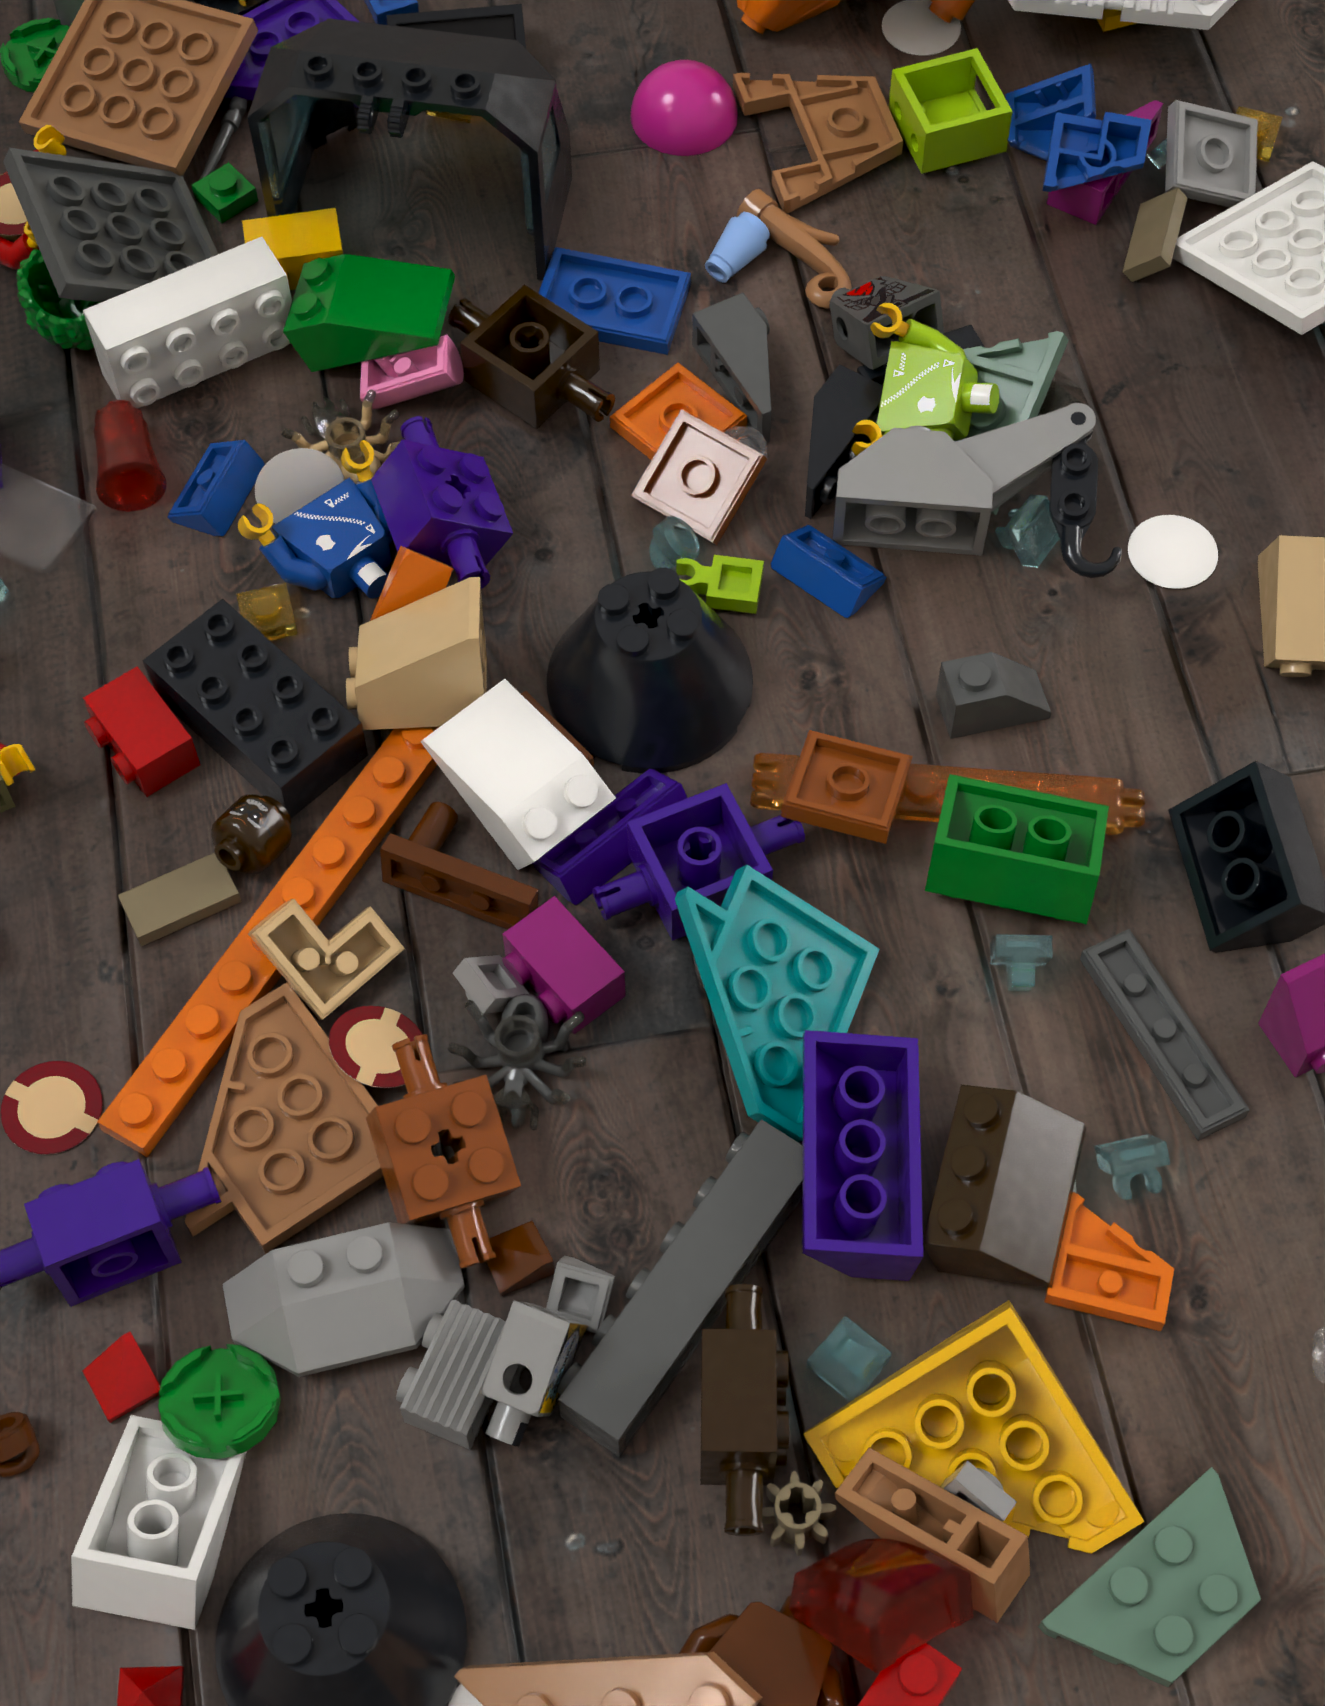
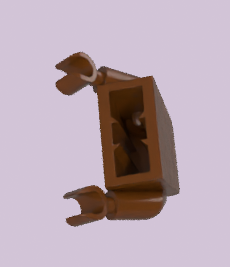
M800 1595L788 1596L779 1612L762 1602H751L740 1616L729 1613L692 1631L678 1653L715 1652L763 1697L757 1706H845L840 1674L833 1666L828 1664L833 1644L829 1638L813 1630L820 1617V1612L812 1601Z

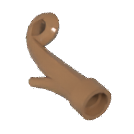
M761 189L752 191L743 200L738 209L737 217L742 212H749L758 217L767 226L771 240L819 274L807 283L805 289L806 295L812 304L819 308L830 309V299L837 289H852L850 278L843 266L822 245H838L840 241L838 235L811 227L788 215L778 208V203ZM828 287L834 288V290L823 291L822 288Z

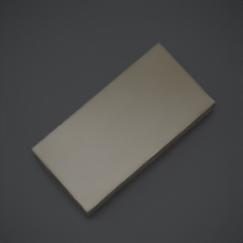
M1178 187L1140 204L1122 271L1131 282L1169 268L1171 265L1187 202V196Z
M215 853L118 895L141 946L242 902L227 868L220 863Z

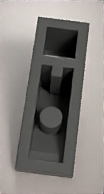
M740 293L692 313V345L733 405L747 415L748 427L759 443L763 445L770 442L771 428L767 342L770 328L764 312L760 308H754L746 295Z

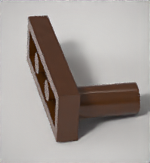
M432 802L409 839L392 833L389 834L380 848L382 882L505 929L511 928L538 908L539 889L439 852L458 821V815L455 810L445 803Z

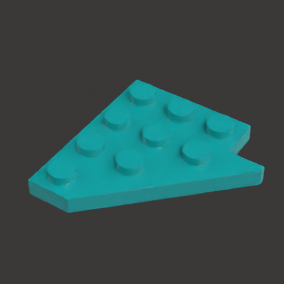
M745 865L736 870L721 907L690 887L677 892L675 902L748 1117L758 1123L762 1119L795 1141L801 1142L803 1141L804 1030L848 1032L880 949L749 865Z

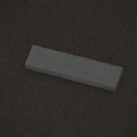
M1127 929L1083 950L1080 961L1197 1141L1245 1118L1250 1109L1131 930Z

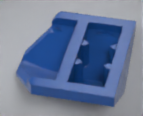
M1091 64L1005 94V98L1013 111L1008 138L1009 145L1047 161L1056 112L1092 119L1096 118L1094 72Z

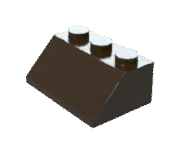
M961 1085L923 1238V1245L938 1272L1052 1288L1086 1132L1084 1123L1019 1091Z

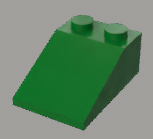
M342 254L325 259H314L303 264L283 333L311 372L437 346L455 274L448 268Z

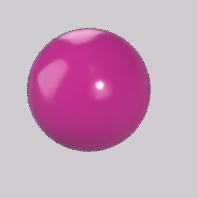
M675 60L655 68L640 83L631 105V124L636 135L649 147L670 155L692 156L714 150L730 138L738 122L737 102L728 82L712 67L694 60Z

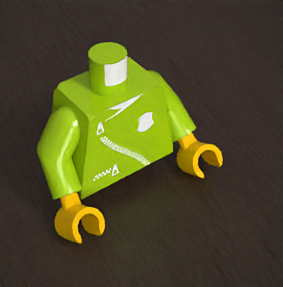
M883 303L878 306L876 310L879 313L886 314L892 319V327H884L879 323L873 322L870 326L872 333L878 338H887L896 334L899 336V341H891L877 424L870 420H861L856 423L852 430L854 434H864L871 440V443L855 442L853 444L852 451L856 456L893 428L906 429L911 426H923L932 431L946 432L953 440H962L969 433L972 413L994 414L997 411L999 404L997 384L977 383L978 372L966 358L965 351L941 332L913 319H908L906 322L902 321L900 309L892 303Z

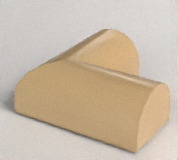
M295 899L282 904L248 933L319 1020L325 1019L405 949L371 906L365 908L329 940Z

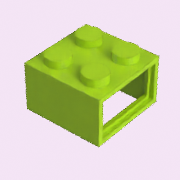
M978 48L892 70L889 110L921 174L1007 151L1013 111ZM976 74L993 102L995 109L986 110L975 90Z

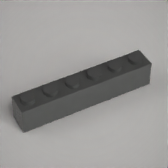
M762 1119L750 1135L742 1132L735 1139L726 1155L725 1161L729 1164L718 1179L710 1176L703 1183L693 1201V1206L696 1207L694 1213L685 1225L678 1221L671 1227L660 1246V1251L664 1254L652 1271L644 1267L637 1274L626 1293V1298L630 1300L618 1317L610 1314L602 1322L592 1340V1345L596 1347L583 1366L575 1362L565 1373L558 1385L557 1393L561 1395L558 1399L561 1418L619 1458L701 1343L702 1329H710L727 1306L725 1289L731 1285L744 1282L803 1198V1145Z

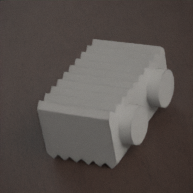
M457 1300L450 1301L444 1316L438 1313L432 1316L422 1340V1346L428 1348L419 1369L412 1366L407 1369L397 1391L396 1400L402 1402L400 1411L405 1423L467 1449L472 1448L484 1418L489 1411V1407L494 1400L482 1395L481 1392L505 1325L504 1320L494 1317L489 1313H483L479 1309H473L467 1304H461Z

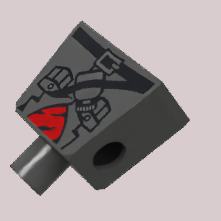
M880 276L851 290L839 288L830 299L834 339L837 345L873 370L888 362L891 341H899V336L896 334L887 338H878L872 333L870 326L873 322L879 323L884 327H892V319L888 315L881 314L876 310L880 304L892 303L900 309L902 321L906 322L908 319H913L944 335L940 291L934 288L887 276Z

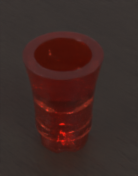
M110 401L106 407L97 410L94 417V438L98 466L97 496L103 504L118 511L131 512L143 510L154 505L162 498L167 487L166 478L156 459L148 425L143 418L141 409L133 407L130 401Z

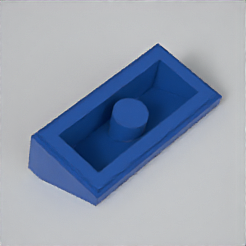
M246 440L210 443L167 518L173 523L219 537L224 536L256 483L257 477L265 465L264 461Z
M806 525L782 536L771 561L773 570L845 618L855 614L884 584L887 578L882 572L811 525Z

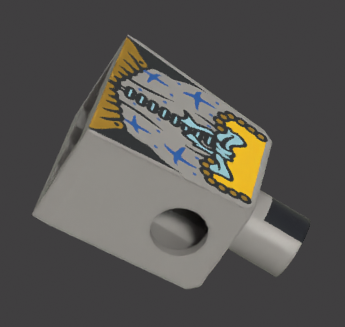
M513 1301L481 1392L482 1395L498 1401L486 1430L487 1435L519 1447L531 1416L545 1417L552 1414L560 1396L557 1393L558 1385L565 1373L573 1365L588 1325L533 1303ZM526 1367L532 1375V1385L527 1392L520 1385V1375Z

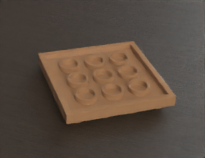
M84 0L21 116L19 124L25 133L34 136L43 126L51 125L64 135L65 140L62 144L140 167L168 170L183 176L258 32V28L252 18L186 0Z

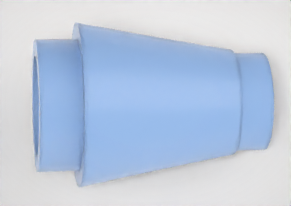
M742 212L738 217H731L708 261L705 263L707 272L719 282L726 283L730 277L734 276L766 250V241L770 238L767 226L758 217L749 212Z

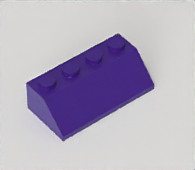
M804 1030L803 1254L850 1277L910 1281L923 1259L918 1038Z

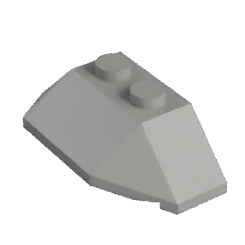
M392 1222L271 1250L222 1284L233 1342L261 1354L264 1359L298 1377L417 1349L422 1343L425 1330L432 1316L435 1313L443 1315L450 1301L456 1299L465 1287L450 1229Z

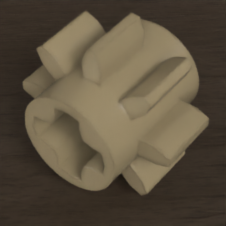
M794 1471L791 1473L789 1484L782 1489L771 1483L766 1486V1495L774 1504V1507L762 1508V1523H773L774 1530L770 1540L772 1547L779 1545L783 1540L794 1544L797 1556H802L805 1542L809 1541L812 1537L819 1543L825 1544L827 1542L828 1532L819 1523V1520H829L835 1517L836 1505L831 1503L821 1504L820 1495L824 1483L822 1480H818L812 1486H809L805 1483H800L799 1476ZM789 1504H800L802 1513L806 1514L805 1523L793 1524L792 1515L788 1513Z

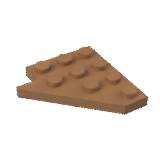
M288 982L244 1008L239 1013L198 1169L199 1172L203 1168L209 1167L221 1198V1203H214L186 1214L185 1224L194 1237L236 1210L265 1254L383 1177L366 1121V1117L378 1105L362 1083L348 1076L336 1064L330 1052L328 1036Z

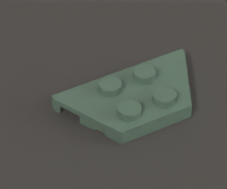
M1059 331L1050 332L1046 339L1021 343L1019 339L999 342L990 348L977 346L963 349L966 358L978 372L977 383H995L999 389L997 411L994 414L972 413L969 433L966 438L1038 416L1069 341L1064 333ZM999 507L991 512V514L997 515Z
M1212 1467L1046 1616L1038 1626L1040 1630L1052 1638L1056 1639L1057 1636H1060L1093 1651L1092 1655L1112 1664H1124L1134 1668L1140 1676L1163 1686L1169 1687L1261 1600L1218 1473Z

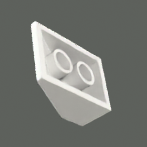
M503 679L421 741L422 745L517 870L534 863L616 799L586 757L506 679Z
M131 1415L71 1556L72 1606L195 1630L214 1578L246 1452L223 1459L198 1458L177 1448L163 1431L160 1420Z

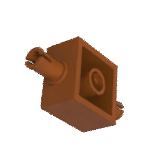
M427 1034L417 1035L414 1037V1041H410V1038H407L392 1045L408 1094L404 1095L401 1100L375 1107L366 1117V1121L397 1222L414 1225L436 1217H440L441 1220L447 1219L459 1257L460 1269L474 1266L476 1263L481 1264L497 1258L495 1252H493L480 1208L485 1206V1202L511 1194L521 1187V1183L487 1075L452 1085H447V1082L441 1083L428 1044ZM439 1140H441L443 1146H451L454 1151V1155L448 1160V1163L444 1156L434 1157L431 1149Z

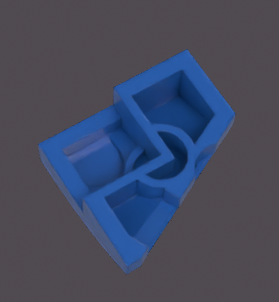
M1056 112L1042 191L1052 192L1142 168L1145 162L1152 120L1105 112L1103 120Z

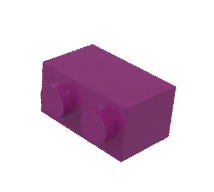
M555 896L502 934L505 957L502 958L504 966L521 985L527 982L538 994L537 997L542 1000L547 1009L548 1018L556 1024L561 1020L564 1023L577 1014L583 1018V1022L572 1030L573 1034H576L626 996L625 971Z

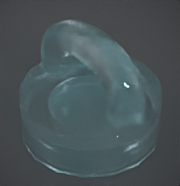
M668 516L655 525L650 544V559L656 569H673L678 559L689 558L695 560L699 556L700 544L697 536L684 520L676 516Z

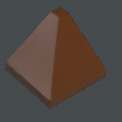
M533 1221L489 1238L497 1258L486 1263L500 1296H504L555 1273L553 1259Z

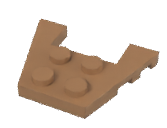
M750 73L733 74V89L744 116L790 107L812 159L811 163L772 171V186L781 209L785 213H790L902 154L903 139L875 77L817 75V82L792 81L790 74H773L772 80H750Z

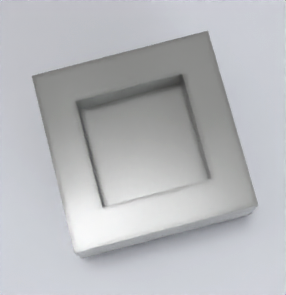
M500 955L464 958L453 972V975L465 989L468 1000L471 1003L474 1002L483 1014L503 1012L505 1006L513 997L520 994H529L525 987L504 966Z
M969 1461L965 1462L946 1478L940 1486L1002 1522L1017 1503L1003 1491L1002 1484L994 1475L984 1469L976 1468Z

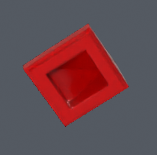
M131 1331L118 1338L82 1371L109 1423L159 1395L160 1384Z

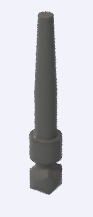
M235 95L231 98L229 110L225 111L220 122V132L214 142L200 179L215 170L232 133L238 130L242 117L247 110L246 99Z

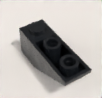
M840 364L814 396L805 517L812 519L822 504L829 505L835 499L838 471L856 457L852 451L853 444L855 442L870 443L871 441L864 434H854L852 432L856 423L861 420H870L877 424L883 385Z

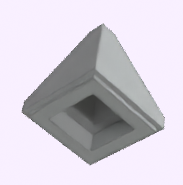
M564 1255L557 1262L546 1309L588 1325L587 1331L596 1333L605 1320L615 1276L576 1258Z

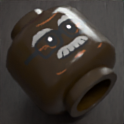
M255 794L241 796L212 825L211 837L217 859L222 865L233 871L239 870L246 874L261 873L289 847L292 839L290 815L284 806L272 797Z

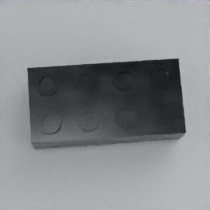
M221 599L142 660L151 685L170 710L263 796L272 797L280 802L290 815V819L368 756L361 721L224 599Z

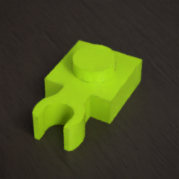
M714 555L712 567L703 566L689 558L677 560L676 573L692 577L689 580L681 581L687 584L696 594L706 595V604L711 608L757 613L764 573V561Z

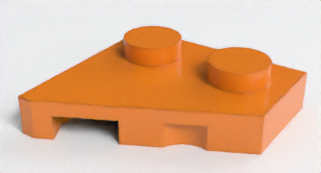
M1073 1192L1052 1288L1047 1287L1044 1303L1161 1331L1166 1320L1174 1268L1154 1252L1140 1248L1135 1243L1133 1236L1115 1222L1111 1226L1083 1205L1084 1198Z

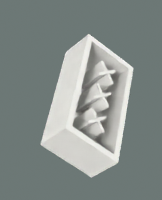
M262 236L83 310L102 374L125 414L291 344L283 333L292 304L287 274Z

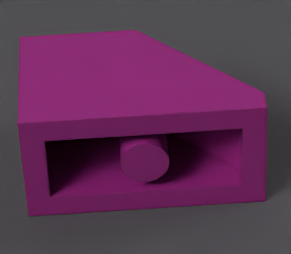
M1325 953L1280 975L1258 1022L1295 1078L1312 1069L1317 1074L1325 1072Z

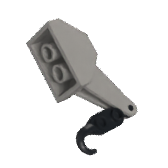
M1073 403L1058 410L956 442L946 432L932 431L923 426H911L906 429L893 428L839 469L833 541L839 545L982 556L991 512L1051 469L1049 515L1061 541L1060 548L1063 560L1070 570L1080 576L1088 578L1104 577L1114 571L1120 563L1122 549L1114 547L1110 557L1101 563L1090 562L1081 553V542L1094 520L1097 504L1098 458L1093 449L1086 444L1092 437L1096 415L1089 406L1082 403Z

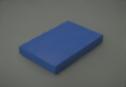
M555 247L538 293L598 331L599 342L668 355L691 286V273Z

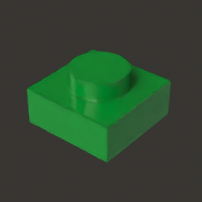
M229 162L192 184L194 198L221 224L259 201L256 187Z

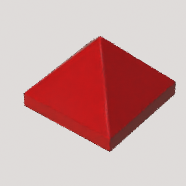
M184 1667L120 1668L117 1706H182Z

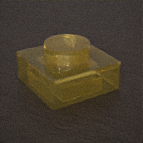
M1238 106L1237 115L1258 119L1257 159L1269 162L1283 117Z
M286 582L236 593L240 614L270 641L298 635Z

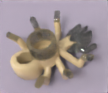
M370 389L367 391L362 403L361 421L352 418L345 399L339 400L344 414L339 412L337 406L326 397H323L325 409L319 407L316 401L313 402L312 415L317 427H313L306 416L301 417L302 424L311 436L320 435L326 440L316 444H309L299 432L286 428L282 430L281 435L284 438L293 440L299 448L314 449L320 452L329 450L326 455L337 463L344 480L350 477L356 484L359 481L357 474L348 472L342 466L341 455L345 447L347 448L350 459L354 463H365L366 458L361 451L360 441L365 440L370 445L386 443L389 438L391 424L400 415L397 410H393L382 420L380 432L377 435L366 436L365 431L370 428L372 423V404L376 397L375 391ZM400 442L389 444L385 454L373 449L374 460L369 466L373 475Z

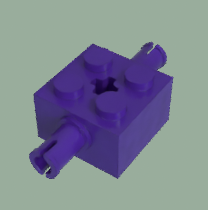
M422 416L412 417L406 420L400 428L404 439L400 441L371 478L397 552L401 545L452 566L457 577V583L469 577H480L482 589L490 581V574L485 566L514 534L489 473V468L484 457L440 448L430 419L426 417L423 420Z
M727 783L628 821V855L636 868V872L602 886L593 887L594 899L598 909L603 908L601 915L604 920H609L615 915L649 903L651 906H655L671 940H676L686 936L675 902L677 892L690 887L721 907L737 869L749 865L772 880L773 869L766 855L793 844L804 842L805 833L801 822L783 818L781 815L750 826Z
M139 1159L130 1163L115 1162L104 1166L94 1177L73 1185L59 1184L44 1190L37 1199L24 1204L32 1227V1237L0 1250V1290L4 1286L45 1271L47 1275L51 1276L69 1306L72 1307L182 1263L170 1227L173 1226L171 1220L214 1203H221V1198L209 1167L158 1187L156 1182L151 1184Z

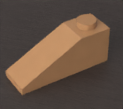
M870 1447L835 1492V1498L841 1505L942 1591L997 1623L1030 1576L1027 1535Z

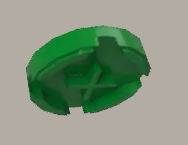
M53 18L31 20L16 27L9 34L10 40L6 43V46L3 42L0 48L1 64L10 82L26 92L34 93L70 27L61 25L60 19Z
M226 1344L227 1349L218 1348L215 1350H211L210 1345L195 1349L174 1363L162 1379L158 1408L163 1431L177 1448L198 1458L223 1459L242 1454L264 1440L277 1421L281 1399L274 1369L261 1354L242 1345Z

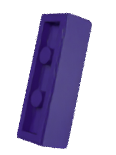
M649 768L614 795L616 799L532 863L534 868L566 900L574 905L579 904L593 893V887L602 886L632 862L628 855L627 822L687 799L681 783Z

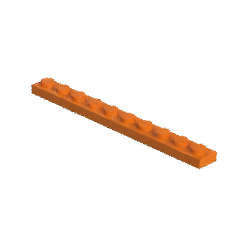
M439 727L399 728L392 730L99 1118L97 1123L103 1132L142 1155L149 1156L231 1045L240 1011L267 995L282 976L248 933L270 913L291 899H295L315 925L319 926L436 768L437 763L422 745L421 741Z

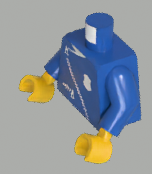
M361 440L359 443L361 451L366 458L365 463H354L350 459L346 447L341 455L342 466L345 470L357 474L359 481L356 484L349 477L274 526H272V512L267 506L260 503L255 504L252 507V511L261 521V528L252 526L244 515L239 519L238 530L240 534L247 539H258L262 545L259 550L286 583L314 591L322 590L331 598H341L357 586L368 598L373 599L381 595L389 575L384 569L392 561L389 545L393 542V538L371 481L373 474L369 466L374 460V451L367 441Z

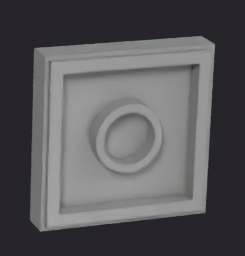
M1175 100L1168 106L1165 193L1178 187L1187 198L1229 208L1256 194L1258 119Z

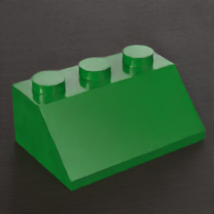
M949 774L925 891L999 906L1005 909L1053 917L1058 920L1087 924L1100 875L1109 806Z

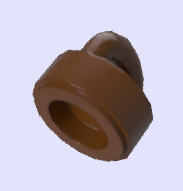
M10 1412L0 1415V1477L5 1478L16 1476L31 1468L40 1454L36 1434L27 1414ZM24 1451L22 1456H20L19 1458L12 1461L4 1462L10 1458L17 1456L18 1454Z

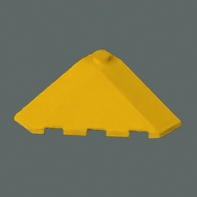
M1010 1300L962 1328L803 1433L835 1488H839L870 1447L939 1487L946 1478L967 1461L976 1468L988 1471L1000 1481L1003 1491L1017 1502L1003 1522L1027 1535L1028 1538L1031 1529L1067 1538L1068 1548L1092 1554L1144 1522Z

